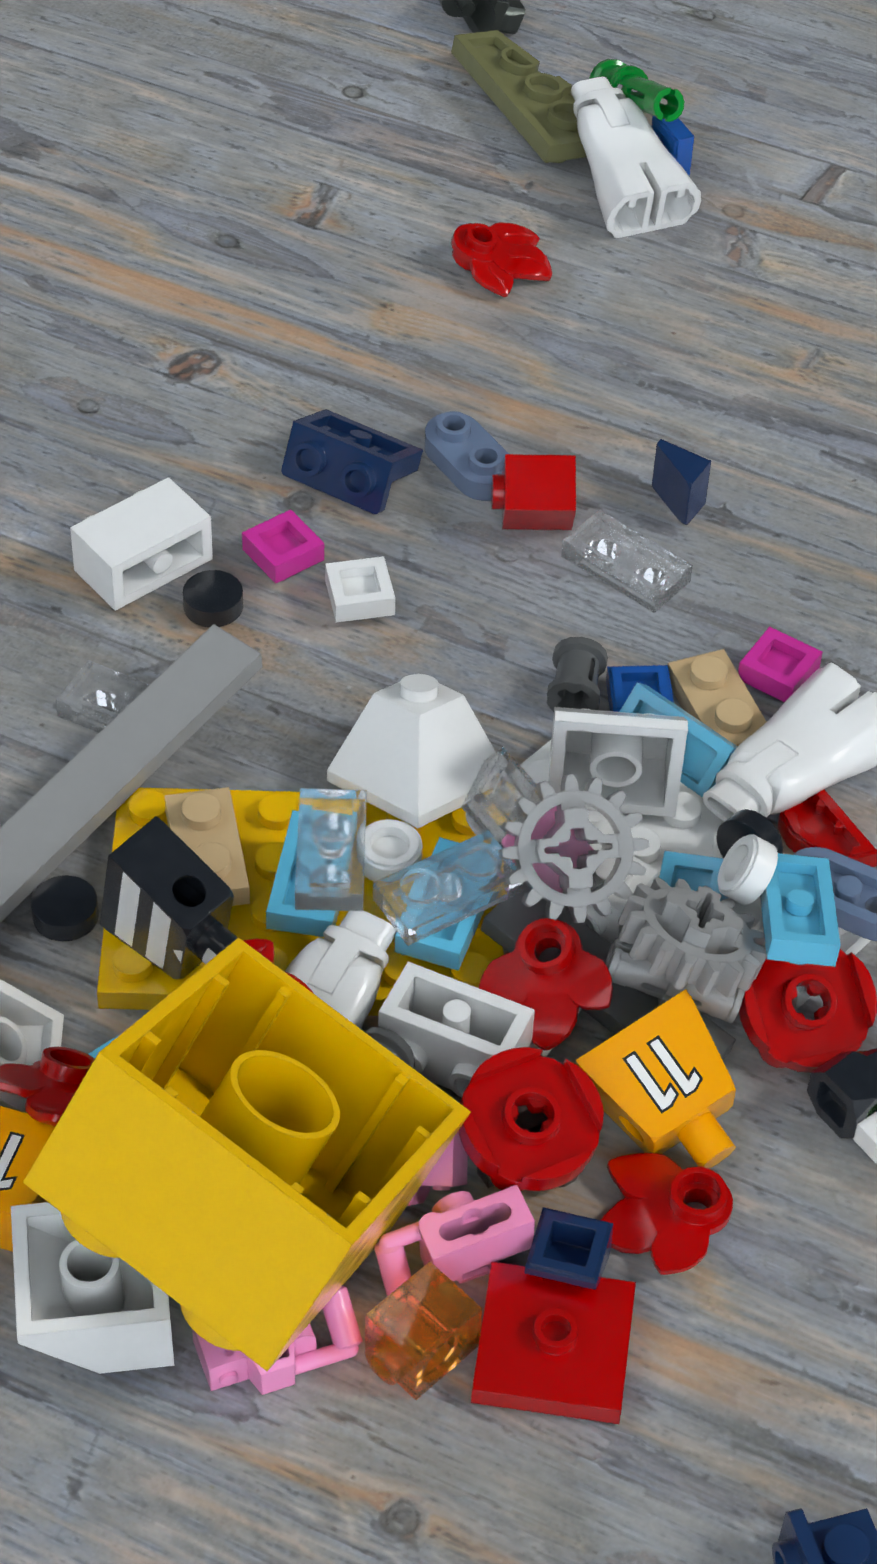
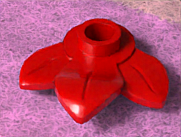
M505 222L495 223L491 226L481 223H468L457 227L454 231L451 245L453 248L452 256L455 262L465 270L470 271L477 283L497 295L507 297L512 289L514 279L550 281L552 277V269L547 256L536 247L540 239L539 236L524 226Z
M550 918L538 919L527 925L519 935L514 951L502 955L489 963L478 987L534 1009L531 1041L544 1051L551 1050L561 1044L571 1034L577 1022L579 1008L586 1010L609 1008L613 993L612 977L604 961L583 950L580 937L573 927L563 921ZM554 947L561 950L560 955L554 960L548 962L538 960L540 954L547 948Z
M67 1047L45 1048L41 1060L33 1063V1065L14 1063L1 1065L0 1091L14 1093L25 1098V1110L33 1119L56 1127L95 1058L82 1051Z
M635 1153L622 1155L608 1161L607 1169L609 1174L625 1196L601 1219V1221L613 1223L612 1248L621 1253L641 1254L651 1251L654 1266L661 1275L681 1273L701 1262L707 1254L710 1235L722 1230L731 1218L733 1197L723 1178L715 1171L705 1167H690L683 1170L678 1164L663 1154ZM690 1202H698L705 1205L707 1208L695 1209L689 1207L686 1204Z

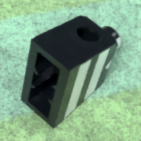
M157 816L108 855L100 925L173 979H184L202 962L207 964L238 938L228 929L234 900L230 887Z

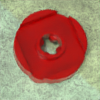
M840 949L835 967L814 964L797 965L785 961L767 960L766 957L750 989L744 993L739 1015L749 1040L759 1050L761 1058L768 1065L776 1068L786 1067L797 1072L811 1073L837 1054L849 1051L856 1052L862 1046L861 1044L866 1039L869 1028L873 1026L875 1021L877 994L868 969L852 952L847 955ZM805 986L809 996L815 997L820 995L823 1007L814 1012L815 1020L805 1019L803 1013L795 1011L792 1000L798 994L796 987Z
M530 1047L513 1048L497 1053L485 1060L472 1076L460 1101V1104L471 1111L458 1132L469 1158L483 1173L490 1177L491 1182L498 1189L504 1190L518 1185L520 1191H544L562 1186L576 1178L593 1157L603 1126V1104L599 1092L590 1077L578 1065L565 1058L562 1064L553 1058L541 1056L543 1052L541 1049ZM526 1105L532 1114L542 1111L545 1113L548 1119L542 1123L541 1132L534 1133L529 1132L527 1129L523 1130L515 1123L519 1115L518 1106Z

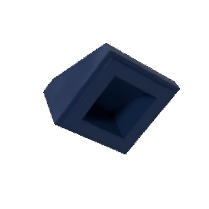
M660 439L656 444L652 487L682 524L688 525L706 504L711 460Z
M543 1207L525 1265V1274L596 1290L612 1248L613 1223Z

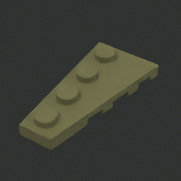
M498 30L454 35L451 53L545 163H562L566 160L587 157L578 134L577 118L573 111L575 100L570 95L571 84L560 76L555 77L538 71L540 61Z

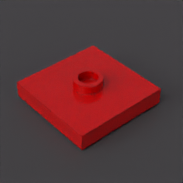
M491 1262L471 1403L619 1424L636 1282L601 1277L597 1289L594 1290L525 1274V1266Z

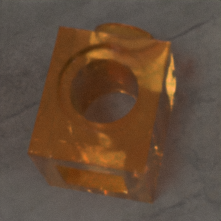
M429 1261L366 1314V1360L374 1373L382 1381L389 1385L398 1383L417 1400L479 1346L482 1307Z

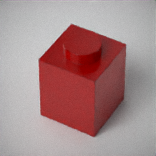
M505 454L502 474H492L491 509L502 510V529L572 530L576 514V455Z

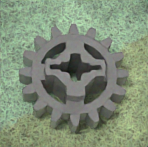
M574 774L562 777L561 792L558 793L555 792L554 788L547 781L536 784L537 795L540 801L535 804L524 797L518 798L514 804L524 817L521 822H503L501 827L506 833L515 837L514 846L498 850L500 858L515 859L517 869L505 877L507 884L526 883L529 888L524 893L521 902L527 907H531L541 899L546 900V918L556 920L562 913L564 906L569 907L570 916L575 923L585 922L587 906L592 905L600 916L612 914L608 897L614 894L619 898L628 900L629 896L634 894L624 882L627 875H645L646 872L644 866L633 861L634 851H640L649 847V840L633 838L631 828L643 819L641 813L623 815L619 808L624 803L626 794L621 790L614 792L607 798L602 797V779L597 777L589 780L584 791L578 789V782ZM585 805L600 812L610 823L614 834H603L588 819V809L585 808ZM557 806L553 827L542 839H531L534 827L540 818L550 809ZM571 829H574L576 840L587 841L588 844L600 843L602 845L601 850L588 851V854L578 856L576 868H573V862L570 857L560 856L559 853L546 854L544 851L546 847L559 846V843L569 841ZM616 858L609 876L602 884L591 890V887H593L592 874L605 859ZM545 863L559 875L560 888H562L563 893L546 885L537 875L532 864Z
M654 878L651 887L642 883L637 885L633 893L634 895L629 896L618 920V924L623 926L618 937L620 941L633 944L629 953L633 960H648L652 964L649 970L650 975L656 977L665 973L664 979L672 983L674 988L678 990L687 988L689 984L695 985L697 991L703 997H709L712 988H716L727 998L733 997L736 988L744 991L750 989L753 980L756 979L766 959V949L762 947L765 942L764 933L751 929L755 921L752 915L737 914L733 910L736 901L730 898L720 901L721 894L713 891L708 886H699L697 891L691 890L689 884L684 879L678 878L674 887H670L661 878Z

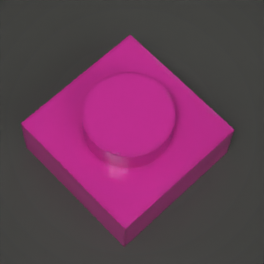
M291 509L242 532V550L275 584L324 561V542Z
M769 626L740 661L738 674L744 683L786 702L820 668L823 652Z

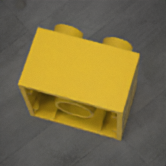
M238 937L98 1053L23 1183L61 1212L65 1227L80 1244L100 1255L121 1258L178 1302L185 1320L200 1337L217 1347L241 1351L264 1370L268 1371L370 1255L380 1237L390 1232L471 1111Z

